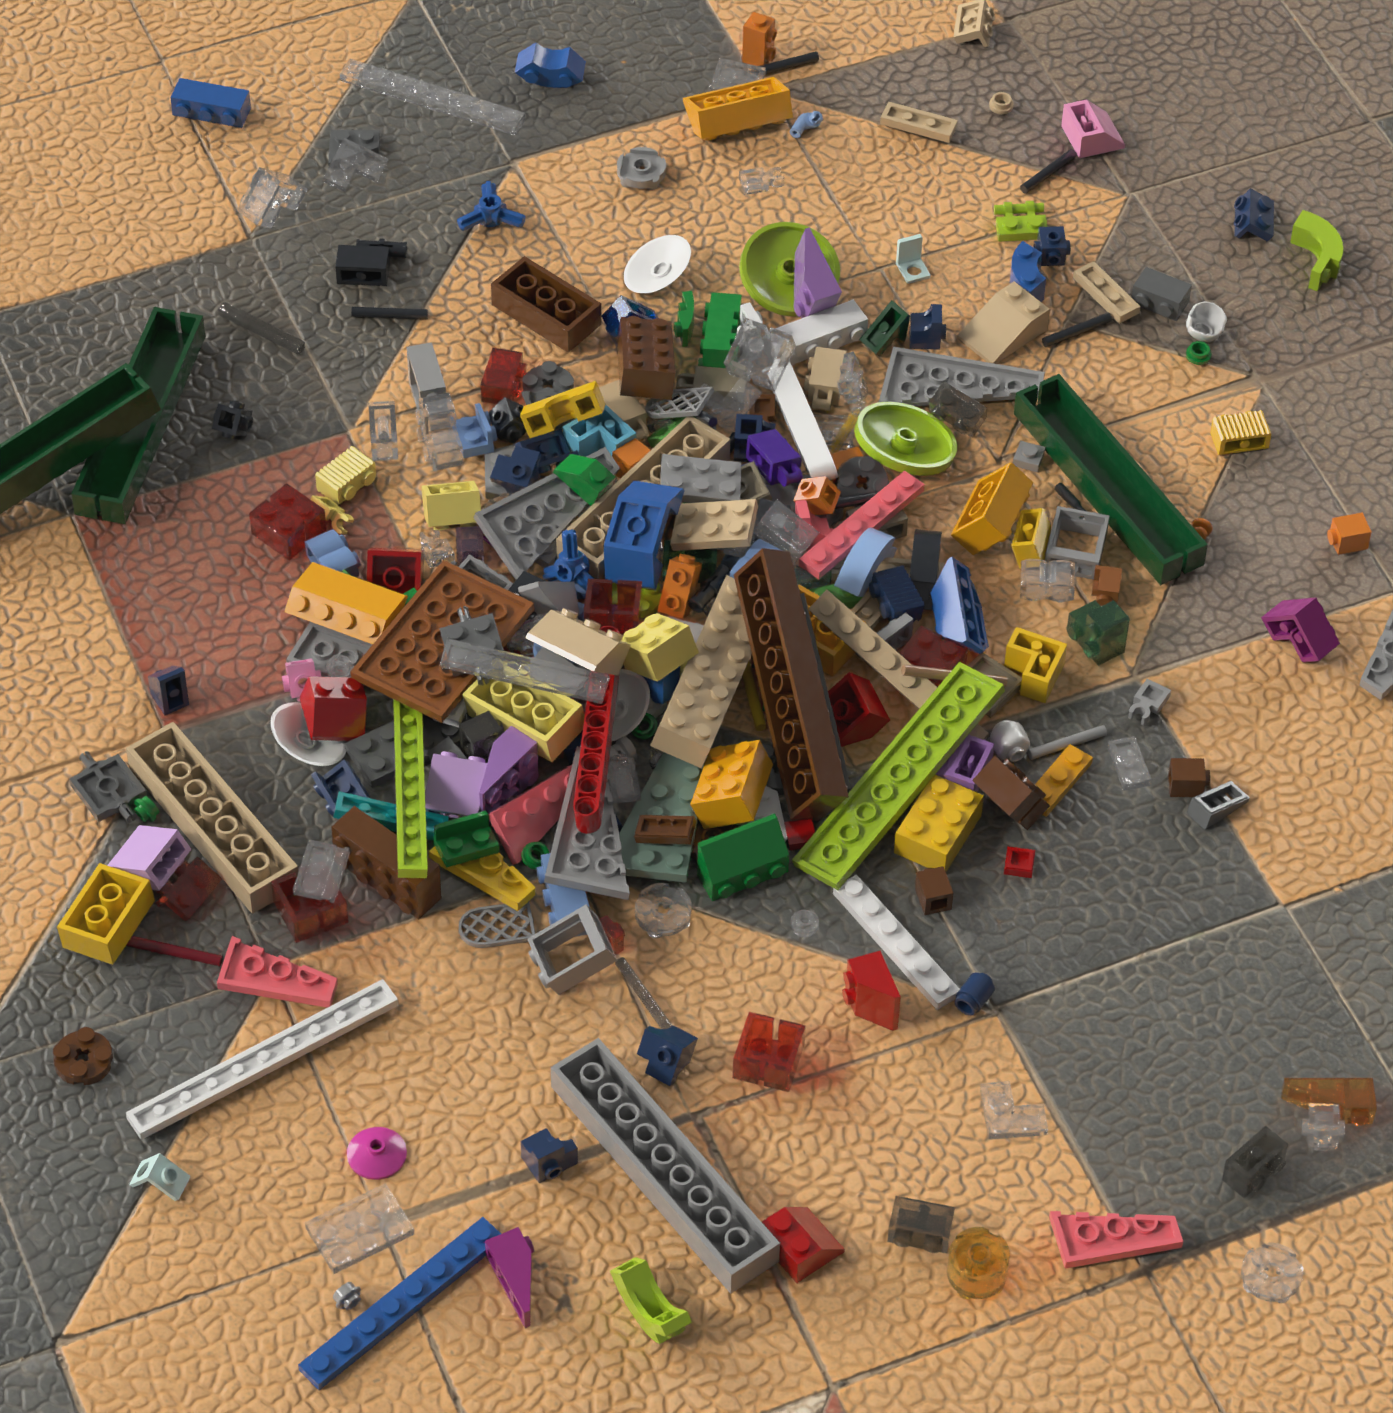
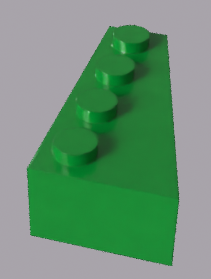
M711 292L710 303H705L704 317L707 318V321H703L702 336H705V338L701 339L700 354L703 355V358L698 359V366L735 369L737 328L740 326L742 294Z

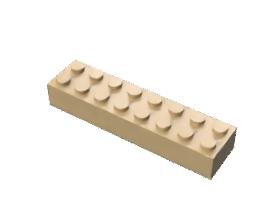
M687 416L566 529L576 531L578 550L588 558L590 565L588 573L597 582L601 583L605 579L604 542L618 495L633 481L660 485L662 454L729 461L730 438L698 419ZM562 534L556 538L557 559H559V554L563 551Z
M726 575L696 642L699 653L688 660L650 745L699 768H702L752 654L735 579Z
M174 722L126 748L129 769L252 914L300 886L296 863Z

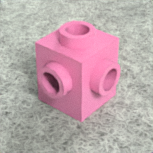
M312 658L285 663L287 675L282 676L284 692H290L291 698H297V701L300 702V695L306 682L299 684L298 681L301 678L308 679L309 676L322 677L321 671L315 670Z

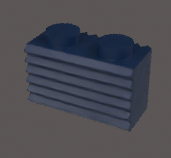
M904 565L874 572L872 581L869 583V592L873 599L877 598L882 617L884 619L888 618L890 622L907 613L913 618V622L921 620L924 601H922L917 589H915V585H913V581H911V577H909Z

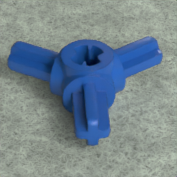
M486 181L481 186L482 197L479 199V204L474 206V211L457 219L460 230L464 231L478 224L486 227H496L502 222L521 228L525 223L526 216L507 209V205L502 203L501 198L497 196L496 184Z
M573 529L564 530L562 532L563 551L559 554V559L555 561L554 565L543 569L544 575L542 577L549 582L560 580L561 582L578 583L591 597L596 598L602 593L603 587L588 573L590 569L589 560L584 553L578 550L576 531Z

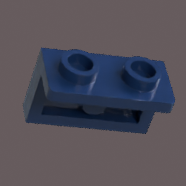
M1250 188L1235 201L1234 236L1240 238L1248 231L1268 242L1274 236V201L1268 196L1262 195Z
M562 429L515 443V446L540 452L539 474L550 471L551 465L556 464L557 467L570 454L579 455L577 450L569 452Z
M345 759L324 776L316 771L311 774L316 783L313 787L320 797L326 799L328 804L325 807L332 817L334 816L339 791L370 798L352 766Z

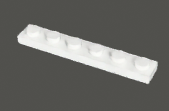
M857 875L847 879L839 890L833 888V895L936 1010L956 999V994L959 991L958 986Z

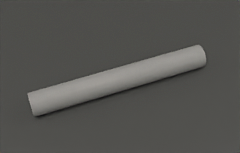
M1104 725L1052 741L1028 749V756L1033 760L1066 749L1069 744L1076 746L1106 736L1107 730Z

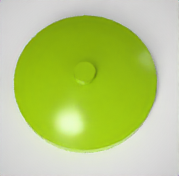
M777 222L764 226L749 238L741 254L739 269L746 291L759 305L773 313L784 316H797L794 310L795 251L804 230L809 228L806 225L794 222ZM810 228L837 283H839L840 264L834 248L823 235Z
M878 402L871 404L860 412L854 427L856 440L870 457L890 469L898 472L906 471L910 475L928 476L941 473L951 466L957 452L955 436L940 419L923 409L905 403Z

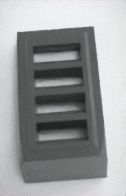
M1229 781L1193 797L1187 813L1203 829H1206L1249 802L1250 797L1232 781Z

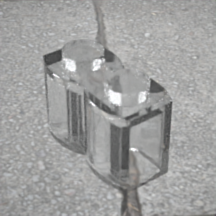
M1040 559L1021 561L1020 598L1029 601L1049 599L1060 603L1074 600V562L1066 560L1047 562Z

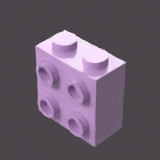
M445 751L441 752V755L433 754L425 791V810L449 816L451 819L479 813V792L487 767L485 759L475 756H469L468 760L457 758V754Z
M139 825L107 866L149 879L152 890L160 891L167 884L168 879L177 867L184 862V858L191 851V848L178 829Z

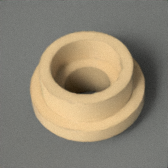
M998 92L990 99L989 108L994 113L1002 115L1011 112L1014 103L1009 94Z

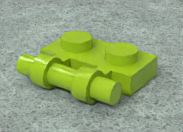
M1026 201L1025 204L1004 202L1003 205H994V215H1004V217H996L998 241L1037 240L1039 227H1048L1046 215H1035V213H1044V203ZM1026 213V216H1013V214Z

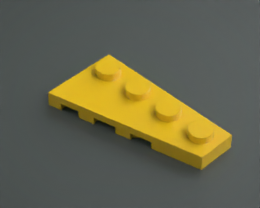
M435 846L429 851V858L441 867L516 911H519L536 895V887L514 866L509 867L503 861L504 857L500 853L446 868Z

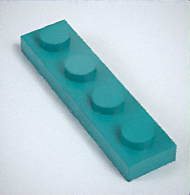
M339 791L333 818L340 819L353 806H356L390 831L397 832L396 804ZM426 811L427 840L434 841V826L448 821L449 816Z

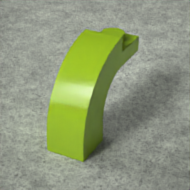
M1302 210L1293 225L1290 243L1311 251L1318 260L1311 270L1308 288L1318 292L1322 283H1327L1330 277L1337 279L1343 255V242L1338 231L1328 221L1316 214Z
M635 1257L610 1270L616 1287L629 1311L644 1332L656 1343L661 1344L686 1330L685 1326L692 1323L687 1311L674 1307L665 1298L646 1260Z

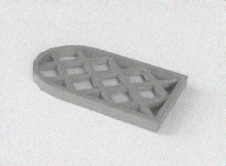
M713 387L673 389L672 398L678 395L680 396L674 401L651 398L647 402L645 410L651 418L698 416L713 394L714 389ZM693 394L696 395L695 397H693V398L687 400V397H689V396H691V395H693ZM697 399L700 400L699 402H697V403H695V404H693V405L691 404V402H693V401H695V400H697ZM682 400L684 401L683 403L679 404L678 406L675 405L676 403H678V402H680V401H682ZM666 401L669 402L668 404H666V405L660 407V405L663 404L664 402H666ZM686 405L689 406V407L685 408L684 410L680 411V408H682V407H684V406H686ZM670 406L673 407L672 409H670V410H668V411H666V412L664 411L666 408H668V407H670ZM657 407V410H655V411H653V412H650V411H649V410H651V409Z
M529 902L526 903L519 911L506 904L471 909L459 921L460 937L466 944L475 948L528 942V938L535 935ZM526 908L528 912V917L521 914ZM507 910L514 914L510 921L502 917ZM487 913L495 917L490 924L482 920ZM468 917L475 920L470 926L464 923ZM518 917L526 921L522 927L513 923ZM498 920L506 924L502 930L493 926ZM478 923L486 926L482 933L473 929ZM529 924L531 927V933L525 930ZM509 927L517 930L513 937L505 933ZM490 929L498 933L493 940L485 936ZM470 932L478 936L474 941L466 937ZM521 933L526 935L525 937H518ZM501 936L506 938L503 940H498Z

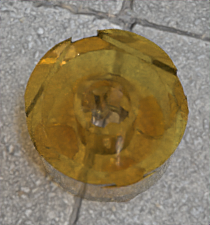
M984 1227L968 1228L956 1236V1239L949 1248L947 1278L961 1298L984 1299L1000 1293L1004 1289L1010 1261V1250L1007 1242L999 1234L996 1236Z

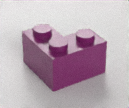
M1316 597L1282 600L1261 617L1272 640L1290 639L1302 662L1320 661L1340 644L1334 628L1330 625L1323 607Z

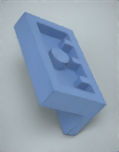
M480 403L475 404L476 416L462 417L451 421V429L463 458L494 452L493 441H497L494 425L491 426L488 411L484 412Z

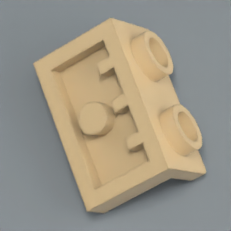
M976 0L958 5L953 36L957 44L979 38L984 48L989 46L990 37L993 35L992 22L995 20V13L993 8L988 6L986 0Z

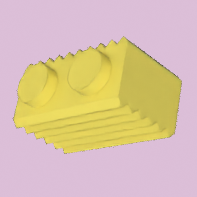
M351 446L342 455L340 454L339 457H336L335 460H332L331 463H328L327 466L316 472V488L318 492L324 494L325 497H328L337 505L345 500H351L364 485L369 486L375 480V462L354 446Z

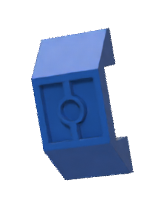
M633 481L618 495L604 542L605 580L607 582L656 590L663 564L656 556L668 515H678L685 491L683 488Z

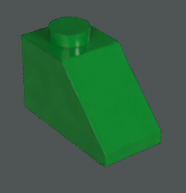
M570 454L553 470L556 476L590 506L611 488L616 478L597 459Z

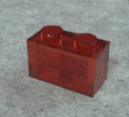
M492 348L480 384L481 402L498 404L504 397L512 401L514 397H519L521 389L520 379H523L527 370V364L523 363V352Z

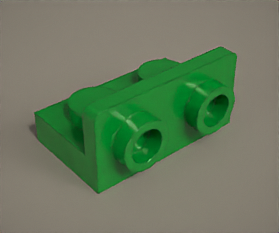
M487 811L445 821L434 826V846L446 868L499 853V843L489 827Z

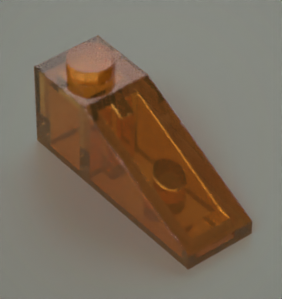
M1284 1078L1281 1099L1342 1124H1354L1357 1126L1373 1124L1377 1109L1373 1078Z

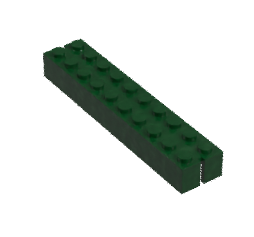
M159 307L153 308L128 365L151 388L161 410L86 459L71 493L75 515L98 519L100 515L104 521L126 524L205 340L203 315L181 312L179 316L182 333H179L175 310Z
M127 363L0 444V514L18 504L35 491L40 490L55 478L63 475L78 463L83 462L86 458L106 447L109 443L161 410L151 388L140 376L138 377L137 373Z
M1060 374L1041 381L1039 393L1036 384L1016 392L1014 415L1036 441L1045 447L1048 455L1099 514L1110 516L1108 525L1160 585L1180 577L1181 571L1186 574L1204 566L1208 547L1206 541Z

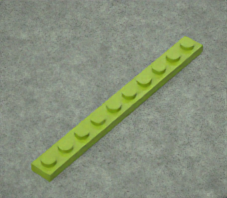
M393 699L398 878H427L422 713Z

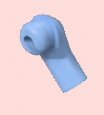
M819 111L801 114L790 129L791 136L799 138L804 130L818 127L823 120L822 114Z

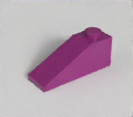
M516 1227L486 1240L485 1250L486 1258L524 1328H527L531 1325V1254L534 1253V1247L529 1236L524 1237L519 1227Z

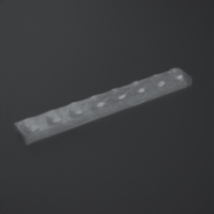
M349 59L339 73L340 81L512 135H516L525 121L524 112L354 59Z

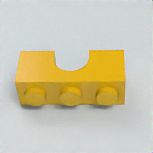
M593 381L523 407L520 417L529 438H533L554 431L556 426L567 420L577 418L579 422L602 414L606 403L597 381Z

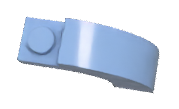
M872 527L865 530L848 554L834 586L858 597H864L872 580L873 573L876 572L880 563L885 558L894 557L897 550L896 547L892 546L895 537Z

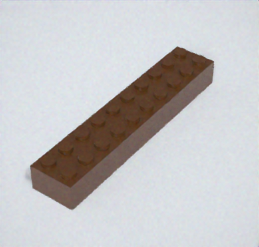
M762 548L734 574V579L790 820L812 819L813 822H819L849 797L847 785L844 780L841 760L838 755L835 735L832 730L829 710L826 705L824 689L820 680L818 664L814 655L812 639L809 634L806 614L803 609L790 551Z

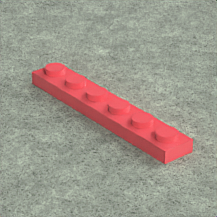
M903 471L800 557L799 566L817 579H820L848 556L852 547L865 530L870 527L877 530L880 529L924 492L925 484L906 471Z

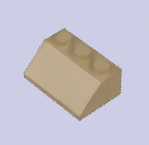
M563 608L562 612L550 610L526 636V639L589 670L619 675L631 644L622 641L623 635L612 630H608L606 633L600 630V624L589 619H585L583 622L577 619L578 614L566 608Z

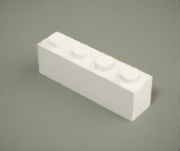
M853 299L764 332L763 351L774 366L786 361H790L791 365L809 359V357H814L816 347L838 349L846 344L859 341L868 329V318Z

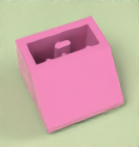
M1088 100L1064 104L1062 128L1079 158L1125 148L1121 136L1106 111Z

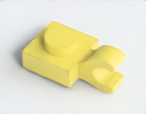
M312 495L308 502V505L315 510L316 516L325 521L331 519L332 527L337 533L347 534L348 531L342 527L343 521L353 523L354 519L351 515L345 514L344 509L328 497Z

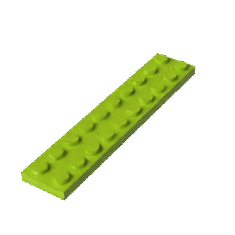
M959 662L848 793L849 797L834 809L792 859L793 865L832 888L839 890L1005 692L1004 684Z

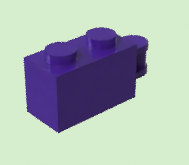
M776 429L748 435L746 458L750 462H755L760 474L770 485L780 483L785 487L801 482L803 479L800 469L802 465L801 456Z

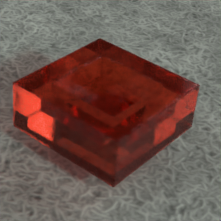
M605 915L599 920L615 955L624 950L625 932L618 922L614 923L608 915Z

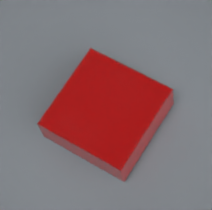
M812 819L784 822L789 850L801 849L815 833Z
M1007 846L1004 875L1032 878L1035 850Z

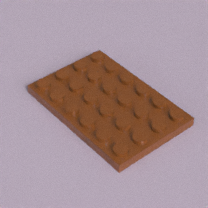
M443 560L350 671L351 678L443 723L462 700V694L477 680L476 673H466L453 677L439 628L461 622L457 610L461 607L463 615H465L463 606L469 608L471 619L493 613L502 647L504 648L535 610L534 603Z

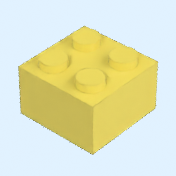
M475 481L422 486L424 517L428 527H433L434 530L449 529V525L460 524V527L463 528L476 526L474 515L481 511L480 493Z
M658 613L648 616L643 623L626 631L622 641L631 644L623 663L625 669L657 682L699 653L689 625Z

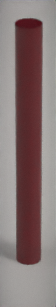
M132 936L126 944L128 947L219 967L223 960V955Z

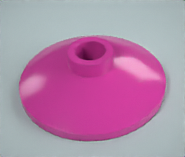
M372 1127L362 1130L352 1138L347 1148V1160L351 1169L359 1176L372 1180L385 1179L396 1174L403 1167L407 1157L406 1144L403 1138L395 1131L385 1127ZM373 1147H381L377 1150L372 1149Z

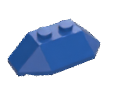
M950 557L931 591L932 611L936 621L935 630L941 639L947 640L954 646L980 654L989 647L982 606L976 588L970 579V576H972L970 569L955 558Z

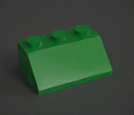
M775 813L698 843L697 877L711 901L727 898L735 892L746 888H753L771 878H779L789 870V853Z

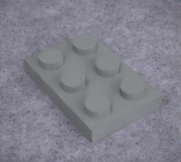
M662 454L660 485L683 488L685 491L682 502L686 503L740 500L741 462Z
M310 622L287 657L286 663L312 658L315 670H320L322 677L351 678L350 671L373 644Z

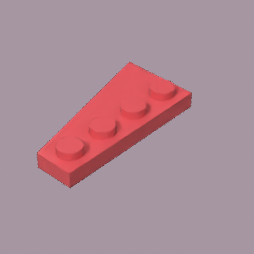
M572 765L567 766L488 814L489 820L512 865L518 864L522 860V850L528 843L538 842L559 820Z
M234 936L231 937L217 980V988L220 990L327 1008L332 1005L338 985L336 977L306 965L298 966L293 964L289 958L279 955L276 957L268 954L264 948L256 945L251 947L241 943V939Z
M1050 1211L1049 1215L1065 1269L1178 1249L1183 1246V1239L1175 1216L1136 1214L1135 1217H1120L1116 1213H1107L1106 1216H1089V1212H1076V1215H1061V1211Z

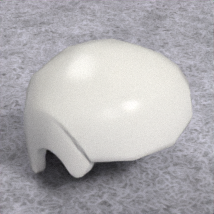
M1200 302L1192 307L1186 321V328L1188 333L1196 340L1210 343L1221 336L1227 322V317L1223 309L1215 303Z

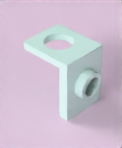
M921 234L898 239L896 265L907 284L930 278V273L921 259L923 240ZM911 267H917L921 270V273L911 275L907 270Z
M159 1153L141 1161L129 1185L135 1187L148 1181L172 1200L177 1201L184 1191L190 1175Z

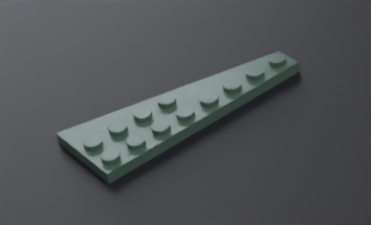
M663 752L619 833L622 848L621 855L626 870L625 876L687 882L698 818L690 804L704 764L702 768H699ZM639 816H694L696 826L691 845L636 843L634 835Z

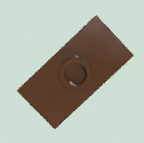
M640 815L634 838L636 843L691 845L696 820L694 816Z

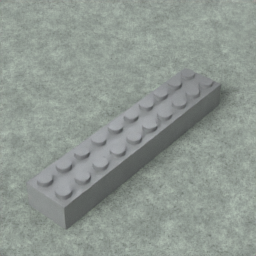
M599 1038L551 1067V1087L730 1294L779 1262V1241Z

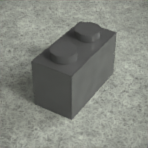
M1145 267L1133 285L1132 299L1140 305V308L1177 321L1189 303L1192 284Z

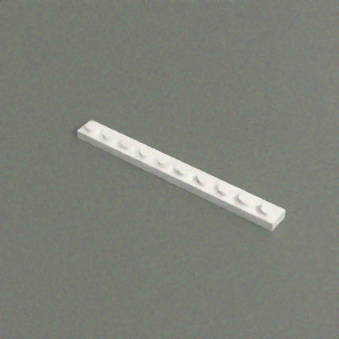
M382 979L126 1112L127 1120L142 1140L397 1007L398 999Z

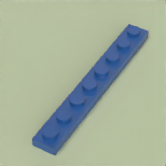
M484 1217L480 1218L299 1363V1371L318 1390H321L486 1256L485 1241L501 1233Z

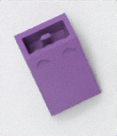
M510 726L493 742L479 792L480 812L487 811L488 814L519 796L521 792L528 786H532L538 779L537 742L513 726Z
M968 735L935 775L978 793L980 788L972 780L993 758L994 743Z

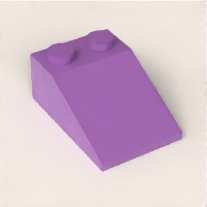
M810 227L804 230L795 251L794 310L798 317L801 316V319L836 306L842 293Z

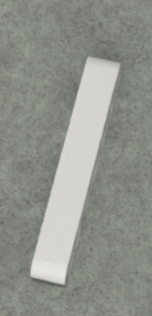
M790 361L765 369L771 389L776 395L777 403L809 477L827 476L829 480L838 478L834 461Z

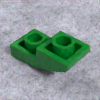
M692 291L682 292V303H678L677 322L673 323L675 337H680L682 347L688 346L694 329V297Z

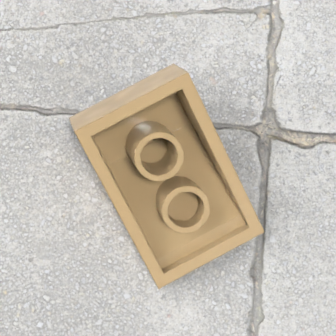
M1014 281L998 291L957 335V339L986 362L997 364L1047 331L1050 309Z

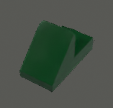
M891 300L859 340L880 357L896 337L905 342L910 315Z

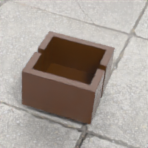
M994 756L972 780L1003 811L1026 830L1050 807L1043 799L1046 794L1007 758L1002 762Z

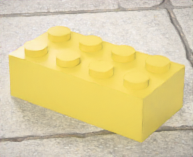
M506 662L493 665L486 670L490 680L488 684H485L482 676L483 686L479 685L478 680H476L462 694L469 716L501 734L510 726L515 727L537 742L538 755L550 762H553L583 730L585 714L582 704Z

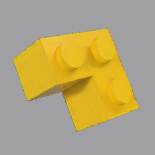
M1019 627L1015 628L1006 646L1004 666L1023 673L1020 695L1046 704L1065 665L1066 643Z

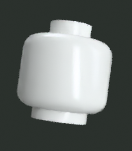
M1003 720L997 723L991 732L990 742L994 743V751L1003 761L1006 758L1012 762L1021 760L1030 747L1029 738L1019 722Z

